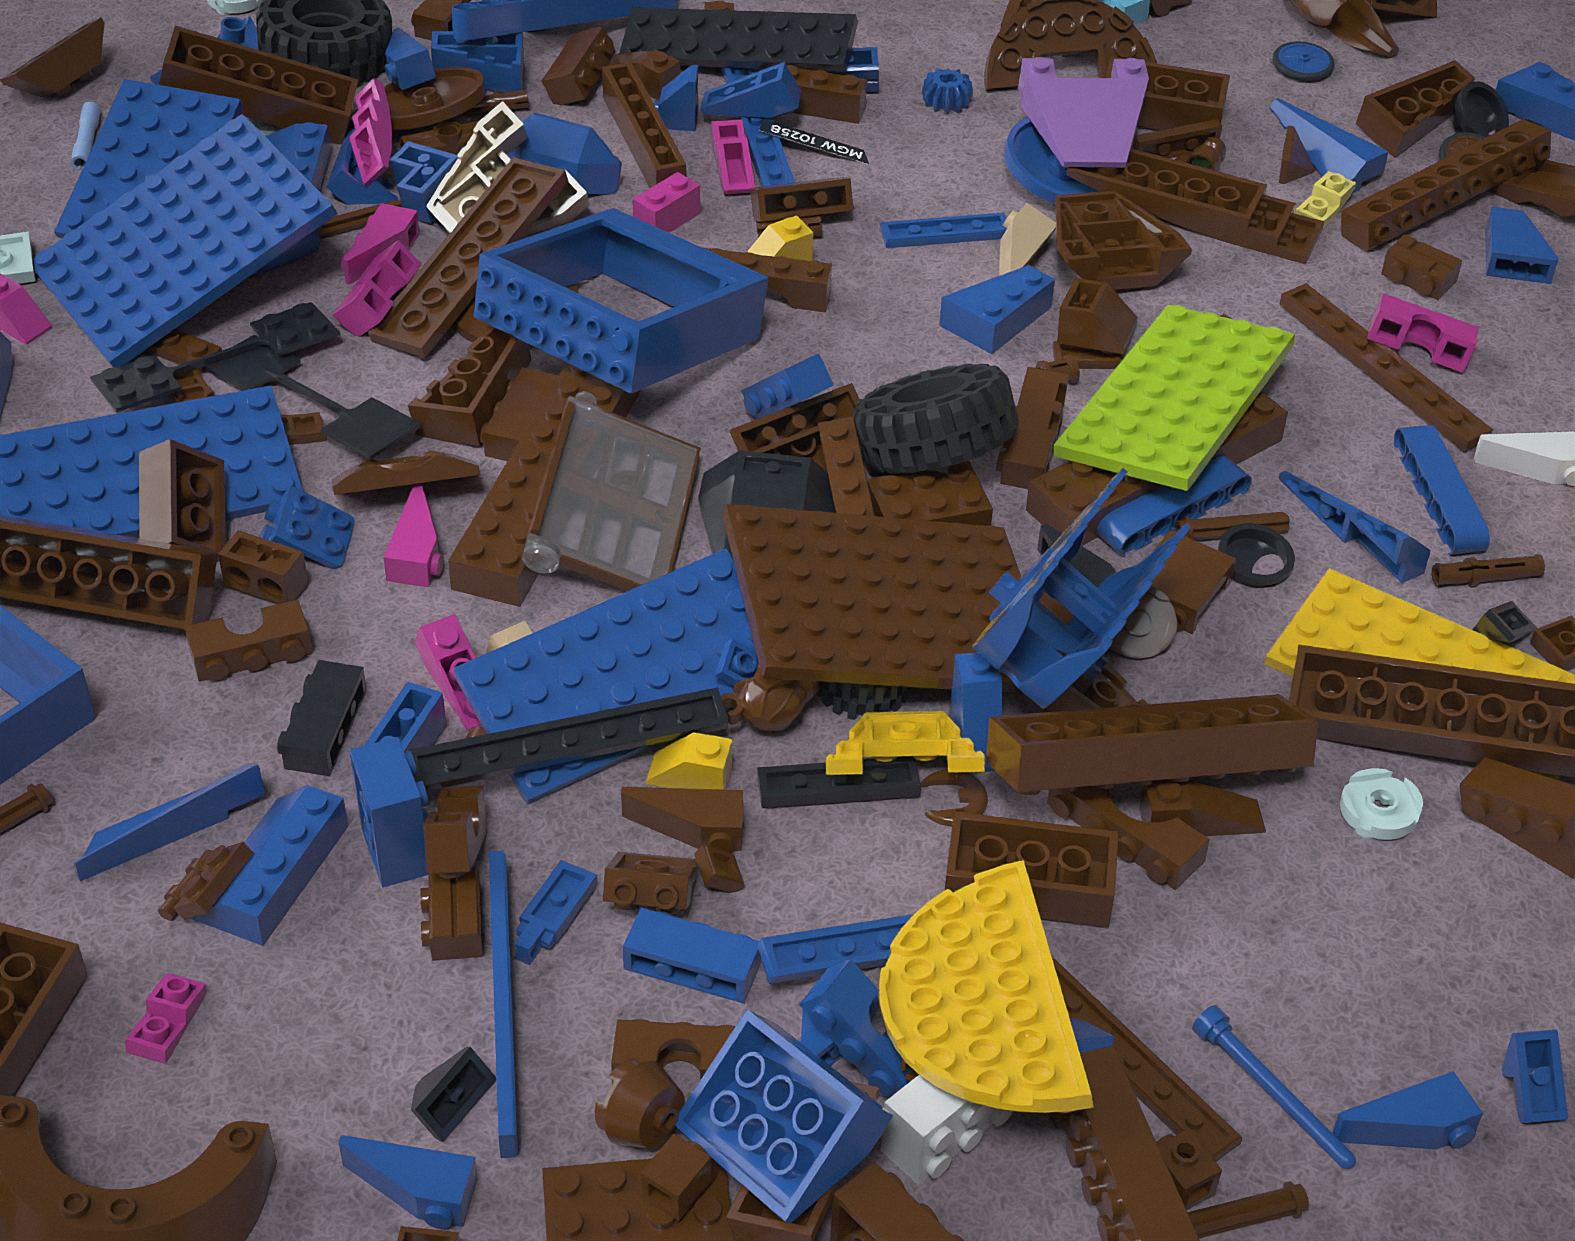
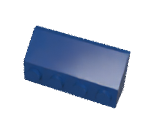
M309 785L277 798L244 842L254 854L208 913L190 919L264 946L348 828L344 798Z

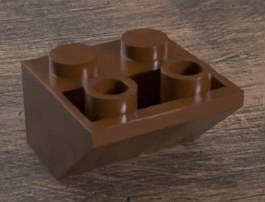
M1075 278L1060 306L1057 343L1070 345V348L1073 349L1089 348L1100 350L1105 354H1123L1137 325L1138 317L1108 283Z

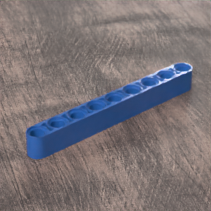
M484 0L456 4L452 6L453 38L473 40L630 16L632 7L678 8V0Z

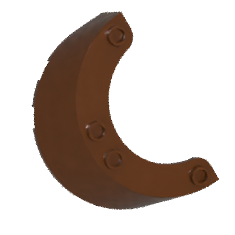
M0 1095V1241H246L261 1215L277 1163L269 1124L234 1121L220 1129L207 1149L180 1172L143 1187L104 1189L76 1181L64 1174L53 1164L42 1146L39 1126L40 1114L37 1105L32 1100L24 1097Z

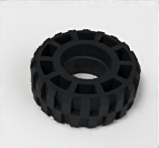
M263 0L256 13L258 50L358 79V84L373 79L376 73L380 74L385 69L384 65L388 64L385 52L392 36V16L383 0Z
M984 363L952 365L940 369L927 370L885 384L865 395L864 399H860L853 414L864 460L876 471L888 472L889 474L930 471L948 465L959 464L965 460L984 455L985 452L994 450L1001 446L1004 441H1008L1013 436V433H1015L1019 421L1008 376L998 366H990Z

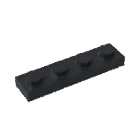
M913 756L897 757L895 760L887 762L875 759L863 760V774L826 775V762L757 767L761 808L919 797L921 793L917 763Z

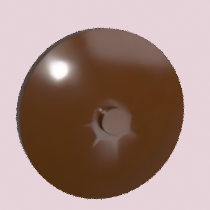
M444 67L434 69L436 78L403 90L394 82L385 85L384 89L389 104L392 130L433 125L453 118L474 107L483 99L487 91L482 73L468 67Z

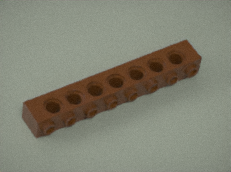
M1522 119L1341 210L1342 236L1365 250L1370 251L1549 159L1551 130Z

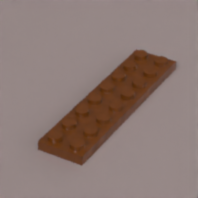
M513 157L394 300L393 305L381 322L371 328L368 334L372 342L426 358L475 297L480 254L521 240L568 181L566 171Z

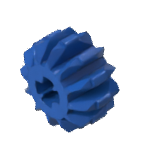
M949 67L947 70L936 68L935 72L927 73L924 85H922V95L926 107H933L934 112L944 109L946 115L951 109L956 113H959L960 108L967 109L973 96L972 81L969 80V75L961 74L960 69L950 70Z

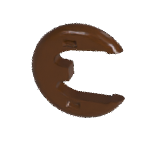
M948 769L940 770L928 775L921 782V788L936 785H958L964 787V789L958 790V797L960 803H969L967 806L939 811L930 810L925 813L928 819L940 825L952 827L954 811L983 815L987 808L988 795L984 785L967 772H948Z

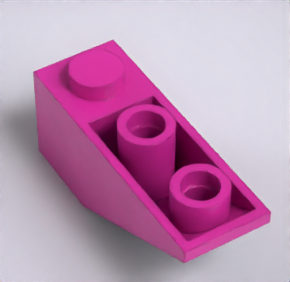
M380 204L374 215H370L367 225L361 234H357L354 244L348 253H344L342 257L341 270L345 274L346 284L356 282L375 256L399 240L410 250L420 234L417 210Z
M456 614L421 626L414 642L426 669L443 692V695L466 730L468 731L472 727L480 726V721L453 675L455 667L476 658Z

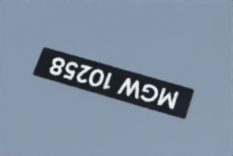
M763 119L759 131L869 164L864 150L766 119Z

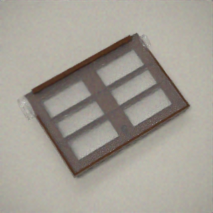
M580 392L576 395V398L569 396L565 403L524 544L522 560L529 569L538 573L554 572L560 565L629 591L672 572L701 448L596 406L597 400L593 394Z

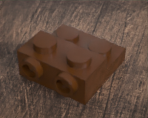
M617 852L605 868L603 902H613L614 908L621 910H636L639 908V905L655 906V911L678 914L680 909H687L692 900V887L698 875L697 861L693 858Z

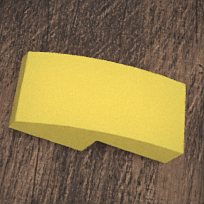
M1328 171L1313 185L1312 195L1296 209L1295 214L1324 221V228L1344 206L1355 189L1356 182L1346 179L1341 174Z

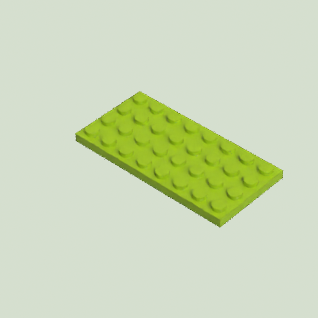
M1167 305L1055 442L1054 456L1116 473L1124 468L1128 471L1127 476L1188 491L1293 348L1295 333L1282 331L1277 327L1251 324L1246 320L1220 317L1211 312H1198L1186 309L1180 305Z

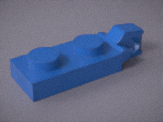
M560 860L519 917L520 924L516 930V935L519 938L514 943V947H516V960L531 965L543 946L550 949L555 942H558L596 888L597 874Z

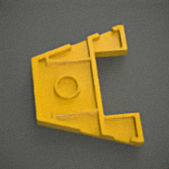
M944 711L865 712L850 729L849 739L841 740L836 745V754H829L826 757V775L863 774V757H873L877 761L887 762L895 760L897 756H913L916 760L920 761L933 760L937 756H947L948 772H985L984 753L982 751H974V743L969 738H962L960 736V728Z

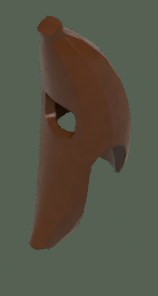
M1290 0L1297 12L1306 21L1316 27H1326L1345 44L1389 58L1395 57L1399 52V47L1366 0Z

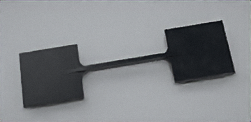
M312 302L300 303L291 309L277 314H267L262 319L250 322V326L259 335L254 340L174 367L163 365L156 355L140 357L132 363L117 368L105 369L102 373L90 376V379L117 413L182 390V386L173 376L251 351L263 345L269 346L279 357L339 336L340 331Z
M252 335L236 345L254 340L258 336ZM267 345L203 367L242 390L260 388L262 385L272 381L280 382L340 415L339 418L323 427L321 433L370 460L422 427L420 422L373 397L355 408L346 409L333 400L284 375L287 370L301 363L300 358L290 353L278 357Z

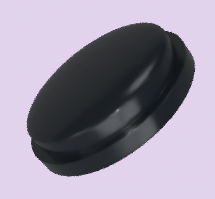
M1475 81L1460 90L1455 101V114L1464 132L1475 133L1486 138L1490 136L1489 133L1493 130L1496 133L1509 126V115L1506 105L1498 92L1490 85Z
M1244 523L1227 529L1223 533L1218 545V551L1236 558L1232 578L1252 587H1268L1281 582L1288 577L1295 562L1294 551L1290 543L1277 531L1259 524ZM1274 554L1283 561L1284 568L1276 573L1267 575L1252 573L1255 563L1265 555Z

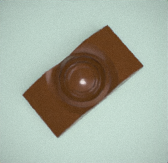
M1545 160L1488 189V191L1515 204L1530 202L1536 206L1547 207L1559 216L1575 215V166Z
M430 450L419 456L383 461L368 459L347 469L332 479L331 482L334 495L480 475L479 466L473 460L454 454Z

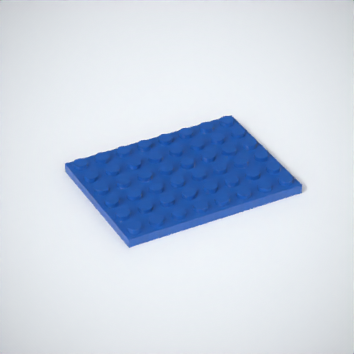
M241 114L227 122L224 127L211 136L201 140L191 150L175 158L172 163L162 170L149 176L136 188L120 196L110 206L94 214L91 219L81 226L68 232L55 244L39 252L32 259L35 273L111 366L117 368L129 362L338 213L328 199Z

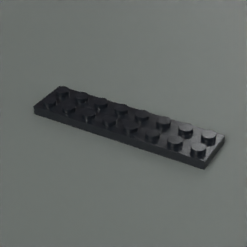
M632 7L619 54L658 50L679 60L680 66L698 65L706 67L767 69L785 62L786 65H793L807 70L846 72L858 19L856 14Z

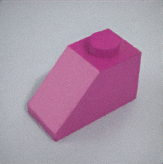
M0 273V330L28 345L52 329V325L24 287Z

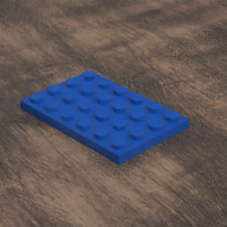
M124 79L54 230L55 235L58 238H63L68 232L75 230L91 219L94 214L117 201L120 196L143 183L149 176L156 174L172 163L175 158L191 150L201 140L217 132L227 122L240 116L244 108L241 99Z

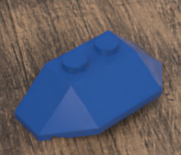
M533 113L522 121L528 138L507 155L510 159L514 157L567 170L587 194H615L619 190L622 162L617 156L614 157L609 147L592 127L538 113Z

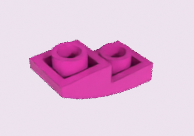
M166 973L146 998V1014L125 1039L126 1053L166 1064L203 1000L206 992V983Z

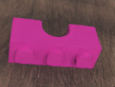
M399 240L375 256L336 309L333 316L352 335L360 337L381 322L394 303L390 299L391 296L410 281L422 263Z
M1383 293L1371 319L1367 339L1398 350L1403 342L1419 344L1430 351L1432 362L1464 372L1477 344L1479 327Z

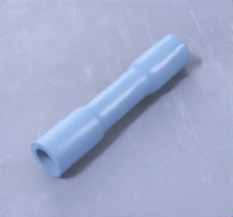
M86 102L82 106L79 120L80 128L70 162L74 169H80L82 159L84 160V167L93 148V139L101 114V108L95 102Z

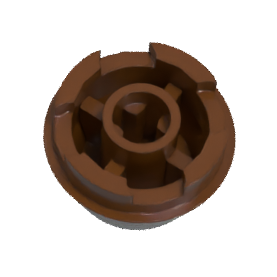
M634 1058L622 1062L608 1076L614 1082L607 1091L604 1103L598 1099L596 1100V1124L606 1132L608 1139L614 1144L650 1149L657 1148L667 1142L677 1130L675 1125L678 1121V1114L685 1105L683 1092L658 1062H639Z

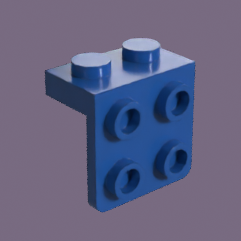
M291 485L279 502L276 500L271 502L264 517L269 522L268 525L263 527L259 535L260 538L303 551L304 556L331 569H337L342 566L355 523L353 516Z

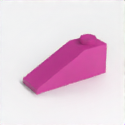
M420 483L413 485L383 557L386 581L430 587L433 577L440 576L443 569V554L438 553L436 533L423 487Z

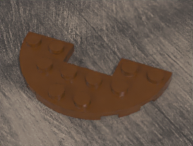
M1035 0L1011 16L996 35L986 59L984 87L985 91L1018 88L1022 58L1095 52L1098 78H1105L1111 57L1144 59L1145 62L1157 63L1147 38H1143L1139 30L1134 26V21L1116 6L1113 8L1098 0Z

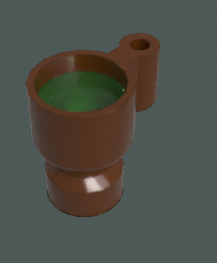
M1210 137L1201 146L1194 149L1191 154L1181 153L1175 160L1217 171L1221 164V159L1226 154V146L1221 139Z

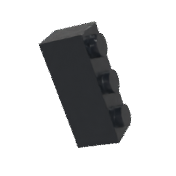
M318 660L313 673L308 674L305 678L303 695L300 702H295L292 707L290 724L287 731H282L278 738L277 752L282 755L284 769L331 776L367 691L364 667Z

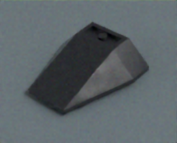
M739 450L703 473L698 496V503L712 554L726 548L732 558L723 519L726 504L835 513L828 473L812 458Z

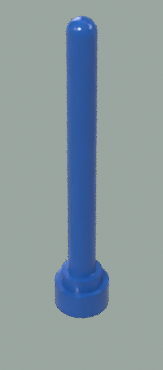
M1212 1005L1204 1010L1193 1023L1192 1030L1204 1042L1209 1040L1213 1045L1219 1044L1343 1169L1353 1168L1356 1164L1354 1154L1231 1032L1230 1018L1217 1005Z

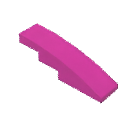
M374 78L355 97L358 111L352 116L356 131L349 137L363 184L368 187L388 168L392 150V125L389 104L383 82Z

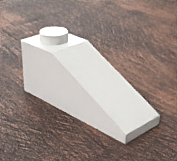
M1575 432L1480 435L1474 460L1478 464L1547 483L1575 486Z

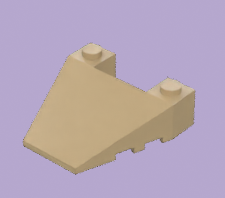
M503 101L477 123L472 137L467 145L461 149L456 163L451 171L447 172L426 206L449 233L452 232L511 159L507 155L528 138L524 124ZM567 170L565 171L568 181L523 237L565 225L590 205L587 192Z

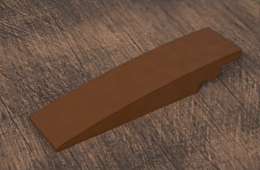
M1132 148L1126 167H1069L1067 169V176L1100 192L1115 190L1148 213L1229 244L1302 264L1307 263L1324 226V221L1294 214L1296 203L1265 195L1267 184Z

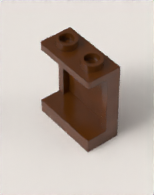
M1170 530L1155 550L1177 532ZM1184 536L1177 544V549L1164 562L1166 564L1164 568L1152 580L1153 584L1151 586L1164 592L1172 603L1177 618L1176 630H1183L1193 634L1196 630L1199 615L1219 589L1226 590L1232 582L1236 558Z

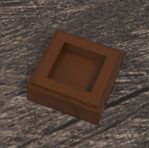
M702 845L694 853L704 885L730 893L738 892L745 886L734 854L706 845Z

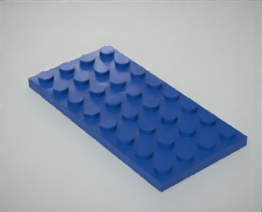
M272 385L0 435V515L139 538V452L169 439L224 460L225 521L266 512L273 500L280 501L290 485L302 491L303 489Z
M726 548L461 664L454 668L453 675L486 734L716 687L719 689L720 696L726 693H733L734 685L714 676L725 643L733 638L755 650L734 560ZM726 708L725 712L727 713L734 708ZM660 743L509 775L526 804H529Z

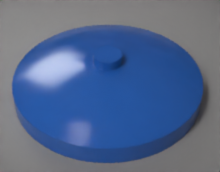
M1029 117L1019 121L1011 129L1004 147L1005 162L1015 179L1030 192L1052 203H1055L1056 195L1100 192L1067 176V169L1069 167L1062 166Z

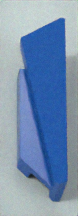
M257 763L244 764L201 789L96 832L83 857L73 862L79 881L81 882L229 819L228 810L265 795L259 765Z

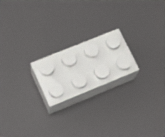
M918 1075L885 1101L884 1108L894 1116L882 1133L880 1150L919 1185L929 1176L934 1179L941 1176L949 1167L955 1154L960 1150L964 1152L971 1151L980 1142L983 1131L992 1124L997 1127L1001 1126L1009 1119L1013 1111L976 1104L959 1098L936 1087Z

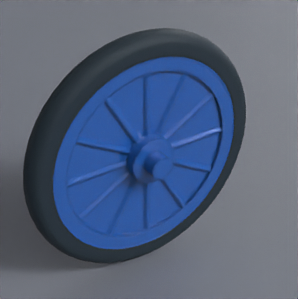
M1302 41L1288 42L1279 46L1274 51L1272 59L1275 67L1281 73L1293 79L1303 81L1323 79L1332 73L1335 66L1333 56L1326 49L1319 45Z

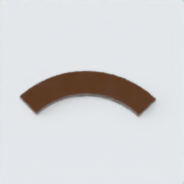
M199 369L173 376L182 386V390L171 394L176 403L215 396V392L206 384ZM320 412L294 415L280 414L289 445L327 441V436L321 433L324 425Z

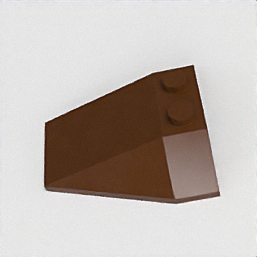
M1115 190L1055 196L1057 250L1068 266L1082 279L1106 282L1114 290L1128 288L1137 290L1142 287L1157 286L1191 255L1192 248L1179 232Z

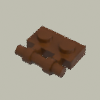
M244 842L228 847L221 845L213 851L206 850L200 858H194L185 870L186 875L178 885H172L164 895L165 902L158 909V913L167 920H172L177 913L184 920L208 913L254 852Z

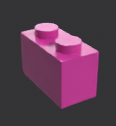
M676 172L632 199L633 217L670 233L700 214V185Z

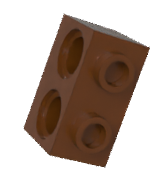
M238 530L218 553L223 583L226 587L280 604L296 600L308 584L303 551Z

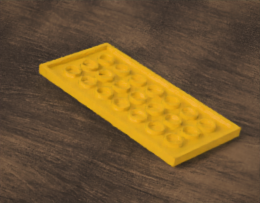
M1330 568L1267 653L1264 664L1293 677L1298 645H1306L1575 684V674L1499 641L1487 638L1483 634ZM1530 771L1556 780H1559L1561 776L1556 774Z

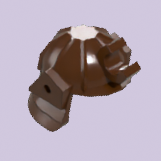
M758 665L753 678L743 679L735 683L733 693L723 694L721 699L724 709H735L728 712V722L730 725L738 724L745 717L747 724L760 728L762 731H782L788 728L796 719L804 704L808 703L818 693L821 683L820 681L762 678L760 666Z

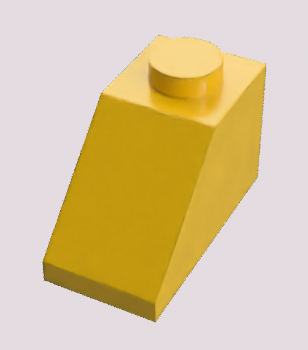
M797 215L768 225L747 252L810 261L813 258V232Z
M693 732L656 751L646 778V784L665 788L726 790L732 770V739Z

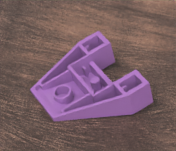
M1042 57L1022 58L1018 85L1021 107L1062 166L1126 167L1142 114L1149 81L1145 60L1135 58L1114 59L1111 78H1057L1053 59Z

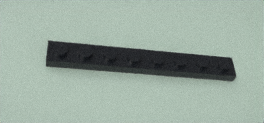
M716 687L407 750V752H412L417 769V775L413 776L415 781H422L426 791L680 739L693 732L704 734L727 728L729 722L719 689Z

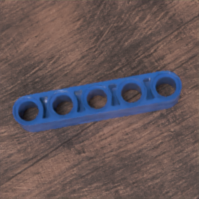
M1423 425L1396 429L1394 433L1395 449L1399 448L1403 456L1400 459L1406 471L1411 472L1414 478L1411 481L1419 495H1423L1427 503L1424 506L1431 520L1435 519L1439 527L1436 530L1443 544H1448L1451 550L1448 554L1458 555L1485 552L1490 542L1489 529L1435 426Z
M1219 456L1208 462L1188 491L1162 485L1108 513L1100 521L1097 534L1122 557H1126L1125 553L1133 549L1137 551L1154 542L1152 539L1159 535L1164 537L1170 530L1175 531L1176 521L1181 520L1183 516H1189L1190 519H1198L1207 514L1205 511L1213 507L1217 509L1233 500L1232 497L1240 493L1244 495L1250 488L1252 478L1228 457Z

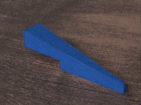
M1279 98L1275 99L1271 104L1270 111L1277 115L1284 129H1287L1288 125L1295 127L1313 166L1321 174V178L1328 171L1341 174L1346 179L1356 182L1355 189L1352 192L1354 193L1360 190L1363 181L1384 172L1388 151Z
M351 119L326 188L347 205L381 204L398 200L396 195L387 190V188L394 186L393 180L390 178L384 180L383 174L369 187L363 184L349 138L356 131L353 119Z
M1287 471L1279 474V480L1343 543L1356 539L1401 583L1425 573L1431 552L1429 548L1406 533Z

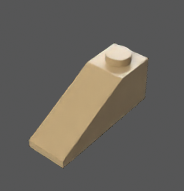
M1026 203L1019 212L1013 210L1003 224L1007 230L1000 240L999 276L1029 265L1047 244L1056 229V222L1029 203Z

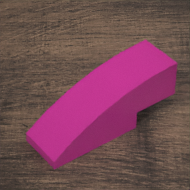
M742 119L712 121L711 142L723 193H749L750 188L755 187L748 140L745 137Z

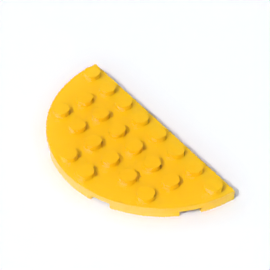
M1024 860L1001 865L974 875V883L954 893L946 889L927 902L900 929L890 945L891 954L885 968L882 967L880 972L879 999L883 1021L890 1040L904 1061L920 1076L936 1087L976 1104L1018 1112L1069 1113L1075 1110L1094 1108L1091 1090Z

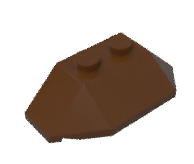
M101 17L86 23L1 78L0 81L5 86L39 97H45L53 93L56 97L65 94L72 89L70 86L71 82L76 80L77 83L86 80L93 75L91 69L101 63L105 22Z
M850 383L732 428L729 432L738 451L812 458L826 471L818 423L853 417L855 407L860 399L853 384Z

